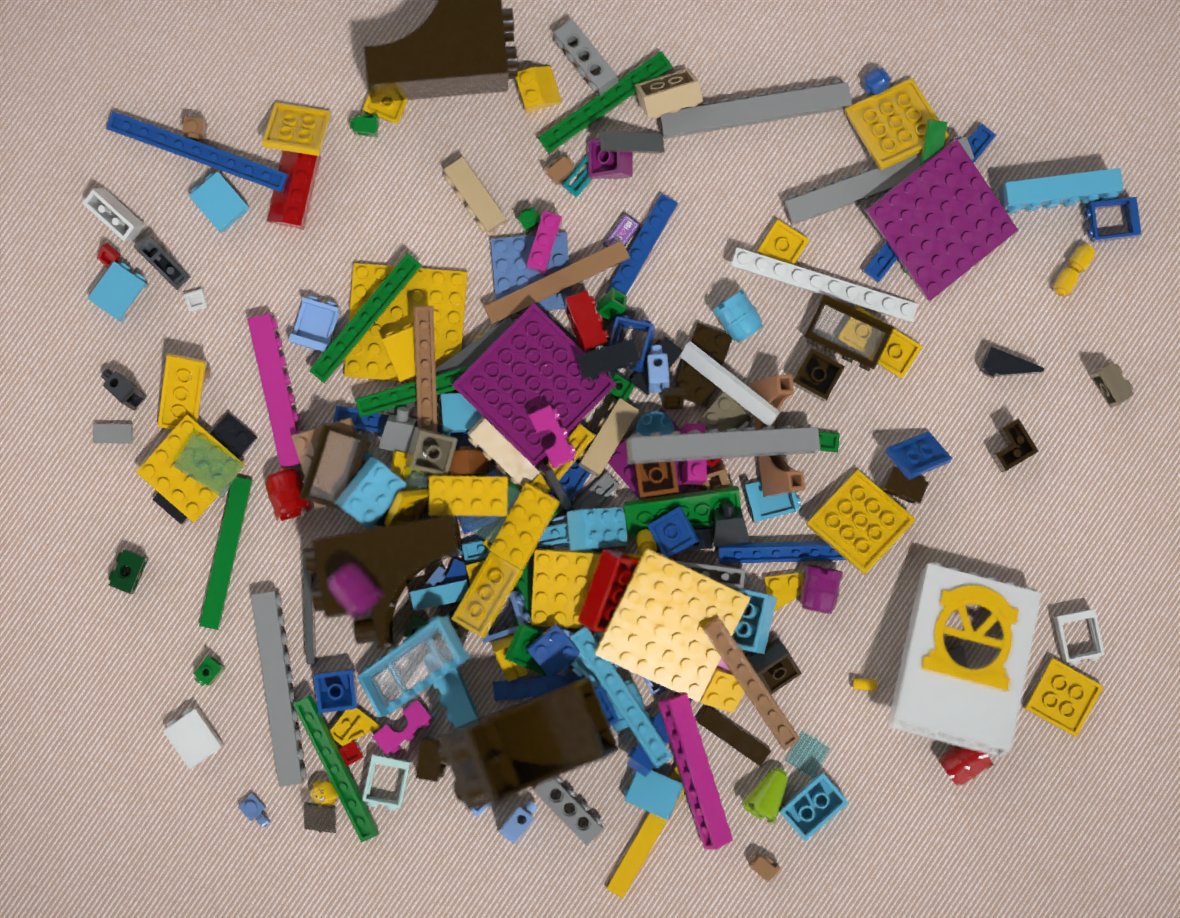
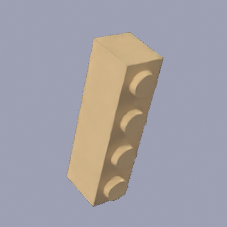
M463 156L444 169L446 175L443 177L449 186L453 184L457 189L455 191L456 196L460 201L464 200L468 205L465 207L471 217L476 216L478 219L476 224L482 232L486 230L489 235L507 222L506 217Z
M620 398L617 402L613 401L607 410L610 413L607 418L603 417L597 427L600 430L597 435L593 433L595 438L590 442L591 445L587 451L584 450L578 457L581 460L578 466L596 477L602 473L639 412L637 408Z
M484 417L467 432L470 436L468 440L475 447L479 445L484 450L482 454L489 461L493 458L498 463L496 467L503 474L507 472L511 476L509 480L516 487L519 485L524 487L525 483H530L540 473Z

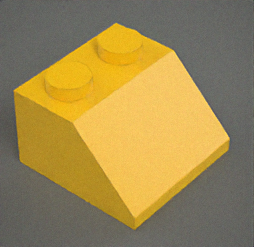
M551 66L531 67L517 72L518 77L515 80L526 114L562 103Z

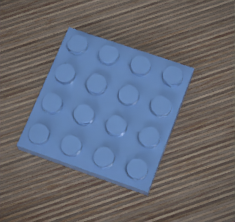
M558 233L546 274L529 270L526 266L536 235L491 239L496 300L569 266L567 233ZM569 287L535 305L542 311L565 309V298L572 296V288ZM526 308V309H524V310H522V311H520V312H518V313H524L528 308Z

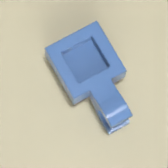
M439 566L420 590L434 587L436 583L440 585L446 578L444 574L446 570Z
M254 793L238 806L250 821L256 818L262 828L271 822L262 812L266 807Z

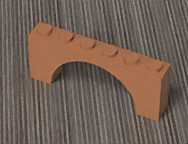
M774 375L750 383V387L754 392L779 411L784 401L794 394L792 375ZM754 416L756 430H763L764 427H768ZM777 418L771 425L774 429L777 427ZM782 455L759 456L763 497L781 496L806 490L804 471L792 469L784 461Z

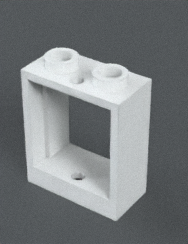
M1095 609L1053 616L1063 662L1075 665L1080 664L1082 659L1088 658V661H1095L1100 659L1099 656L1105 655ZM1088 619L1094 651L1069 656L1062 624Z

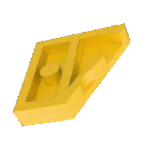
M803 572L764 577L766 595L777 597L774 612L801 595V586L804 581Z
M357 708L345 710L329 732L335 741L344 746L380 728L381 725Z

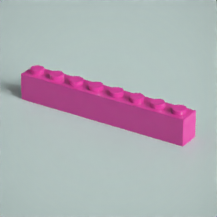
M270 313L248 318L280 467L285 469L301 465L292 435L300 433L302 430L298 429L299 415L297 410L294 411L292 404L295 403V397L293 392H290L288 386L291 384L289 373H285L284 366H287L285 355H281L280 348L283 347L281 337L277 336L276 329H279L276 317L273 318Z
M687 693L674 694L659 701L658 705L704 849H718L733 841L731 830L727 823L725 811L722 807Z

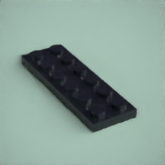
M227 413L210 433L238 459L258 439L230 413ZM159 492L152 499L181 525L188 519Z

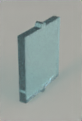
M802 732L799 737L800 740L794 745L786 762L796 767L798 771H803L809 776L814 777L830 748L820 743L817 738L814 739Z

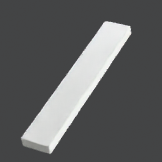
M691 341L686 344L680 355L683 360L768 427L774 423L780 413L779 410Z

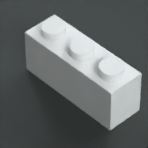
M105 188L92 189L83 202L85 207L123 241L135 240L145 226L143 222Z

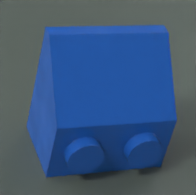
M355 668L314 675L319 714L358 708Z

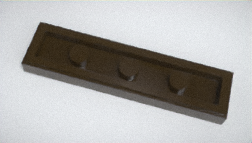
M708 706L697 720V723L760 767L771 752L766 746Z

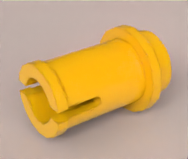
M854 677L853 690L870 691V693L872 691L876 692L877 680H874V678L862 679Z

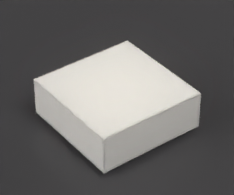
M203 289L184 294L190 313L208 308Z

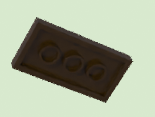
M697 323L691 342L723 366L732 338L727 333ZM684 360L674 388H684V400L707 408L715 384Z

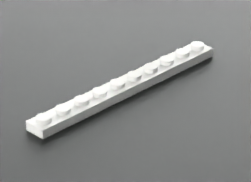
M738 247L735 249L730 267L820 295H826L830 298L909 323L913 322L918 304Z

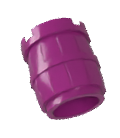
M353 563L343 567L328 581L329 589L337 602L348 611V615L353 620L357 619L355 616L357 613L363 615L378 602L376 597L378 595L382 597L384 594L379 588L375 587L369 576Z
M806 565L804 570L806 574L801 586V607L815 612L831 614L832 610H835L840 594V580L843 579V572L832 568Z

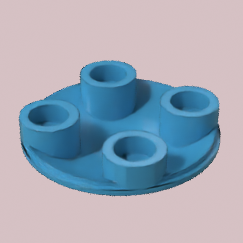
M651 411L644 414L636 426V434H643V437L651 436L652 433H662V436L674 432V424L671 418L660 411Z

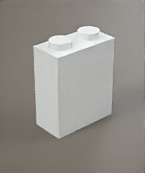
M192 707L182 713L183 717L177 721L175 718L166 724L167 729L163 731L189 770L225 746L200 709L196 708L193 710Z

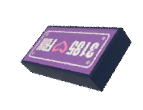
M625 213L603 245L609 247L622 240L624 246H626L641 224Z

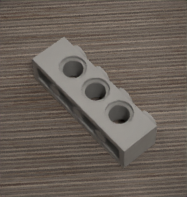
M573 19L554 32L555 44L560 50L563 48L566 51L565 56L571 64L575 63L578 68L576 69L582 78L586 77L589 80L588 85L593 92L597 90L601 96L619 82L617 74ZM571 42H578L574 47L569 46ZM583 56H589V59L586 61L580 60ZM594 70L601 71L598 75L591 74Z
M559 776L536 785L533 791L586 846L604 830L602 826L603 821L597 815L593 817L588 812L590 808L583 801L579 803L574 798L576 794L569 787L566 789L561 784L563 781ZM553 789H559L562 795L560 798L554 799L550 792ZM566 803H573L575 810L568 813L565 811L564 806ZM586 817L589 823L587 826L582 827L578 824V819Z

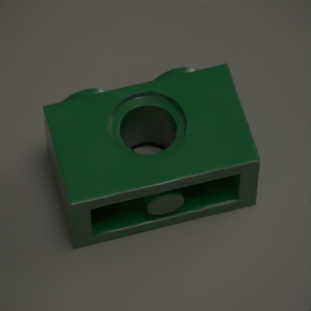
M129 550L120 552L116 558V563L118 564L115 570L111 571L108 578L110 581L109 586L128 594H134L149 558ZM125 566H129L131 569V573L127 577L123 574Z

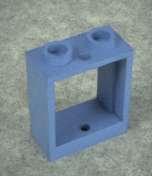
M520 591L511 592L508 599H511L518 623L531 627L530 615L524 607V596L520 594ZM491 626L485 638H482L483 643L491 642L514 634L518 626L496 634Z

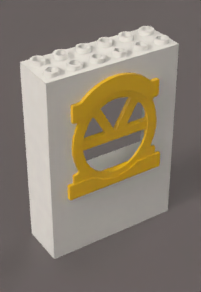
M928 563L920 572L887 727L999 757L1009 753L1012 749L1042 593L1036 592V589L1031 587L1021 588L1012 582L1002 583L993 577L983 578L974 572L964 573L958 568L950 567L948 569L942 567L939 563ZM966 605H979L992 612V615L975 633L965 608ZM955 610L959 612L965 631L945 625L947 619ZM996 621H999L1003 631V640L983 635ZM943 633L1001 648V652L989 666L975 670L959 666L950 658L944 646Z

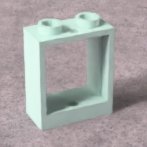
M375 753L372 754L363 801L367 802L366 805L378 807V804L385 805V809L397 811V808L401 809L412 761ZM377 764L404 769L398 801L370 795Z

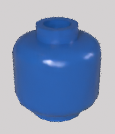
M875 67L864 75L863 80L865 84L862 86L868 94L878 95L890 87V80L892 79L883 67L881 69Z

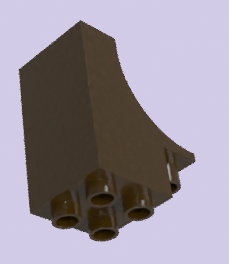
M438 0L429 17L409 35L387 44L364 46L367 85L371 102L380 103L393 100L402 101L404 99L415 100L507 92L508 80L518 77L516 46L506 47V42H514L513 8L502 9L501 0Z
M454 515L312 540L313 549L304 550V557L308 573H317L319 588L311 589L314 611H324L325 618L348 615V611L337 602L335 596L330 591L328 581L343 567L353 563L361 568L369 576L375 587L384 593L382 597L380 595L376 597L378 602L368 610H372L373 618L353 621L355 642L358 645L377 641L379 649L394 646L392 633L393 617L397 602L405 587L419 572L431 564L443 559L464 555L458 518Z
M591 676L482 716L439 736L441 742L439 745V755L444 764L450 765L455 778L453 783L455 796L460 802L465 803L467 811L489 803L490 806L497 805L531 787L604 759L619 750Z

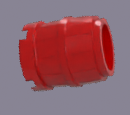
M295 469L281 470L266 478L265 485L268 499L272 504L277 521L279 518L281 521L298 517L301 515V511L306 509V512L312 509L310 501L300 499L304 483Z
M952 745L949 750L940 756L941 759L938 760L956 786L959 784L963 785L976 778L984 769H989L994 765L986 753L957 745Z

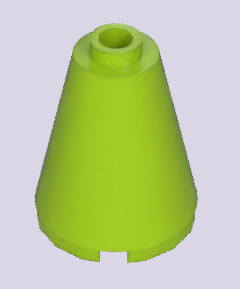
M780 768L776 770L771 769L742 800L741 805H745L744 809L759 819L765 817L768 819L767 823L774 824L789 780L786 776L787 773Z

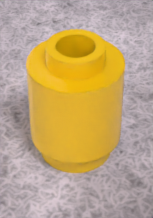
M1088 244L1079 246L1068 261L1070 268L1078 273L1085 272L1095 257V249Z
M1069 267L1062 270L1053 285L1054 292L1061 297L1070 296L1079 280V273Z
M648 529L641 530L636 537L639 554L642 555L645 548L656 552L657 544L651 531Z

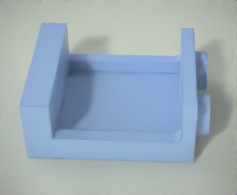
M308 295V298L302 297V306L296 325L288 341L324 353L331 344L341 310L337 308L335 303L326 301V304L319 302L318 298Z

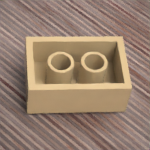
M689 68L635 84L639 105L648 119L659 118L662 114L668 112L675 113L681 108L695 107L698 103L703 102L699 81Z

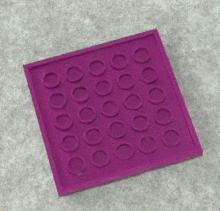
M953 139L865 210L928 301L935 298L1018 231L958 139Z
M533 303L452 386L536 467L547 455L545 450L555 445L556 437L550 431H543L537 434L529 415L550 405L552 409L556 408L560 417L557 420L559 426H564L568 434L616 386V383L606 373L599 375L600 379L594 381L584 380L577 356L584 354V352Z

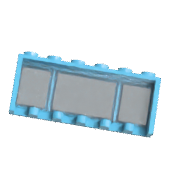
M436 616L429 621V625L417 629L414 636H409L402 640L403 644L391 648L388 655H383L376 659L374 665L365 667L363 673L357 677L378 717L390 715L470 658L449 621V616L441 618Z

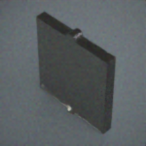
M304 802L305 829L315 830L320 833H336V806L322 804L321 802Z

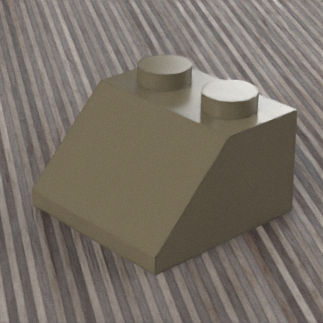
M1114 362L1105 365L1090 375V378L1110 408L1120 405L1134 394L1131 383L1123 378L1120 366L1114 364Z
M723 392L699 419L698 423L705 424L707 431L719 430V432H726L727 429L739 428L745 421L749 422L751 417L738 403Z
M415 426L405 464L413 469L448 476L457 438Z

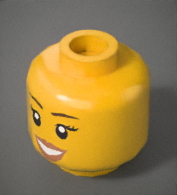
M321 779L312 784L313 789L310 791V796L318 808L323 807L325 810L337 803L338 793L331 781H323Z

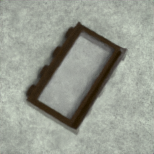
M823 295L822 301L804 337L808 339L807 343L816 347L820 344L825 347L824 351L833 355L837 352L843 355L841 359L850 363L853 360L859 362L860 368L870 371V369H876L895 328Z
M323 423L300 499L345 512L335 502L355 478L357 472L363 468L365 461L361 459L364 452L368 453L371 444L368 441V436Z

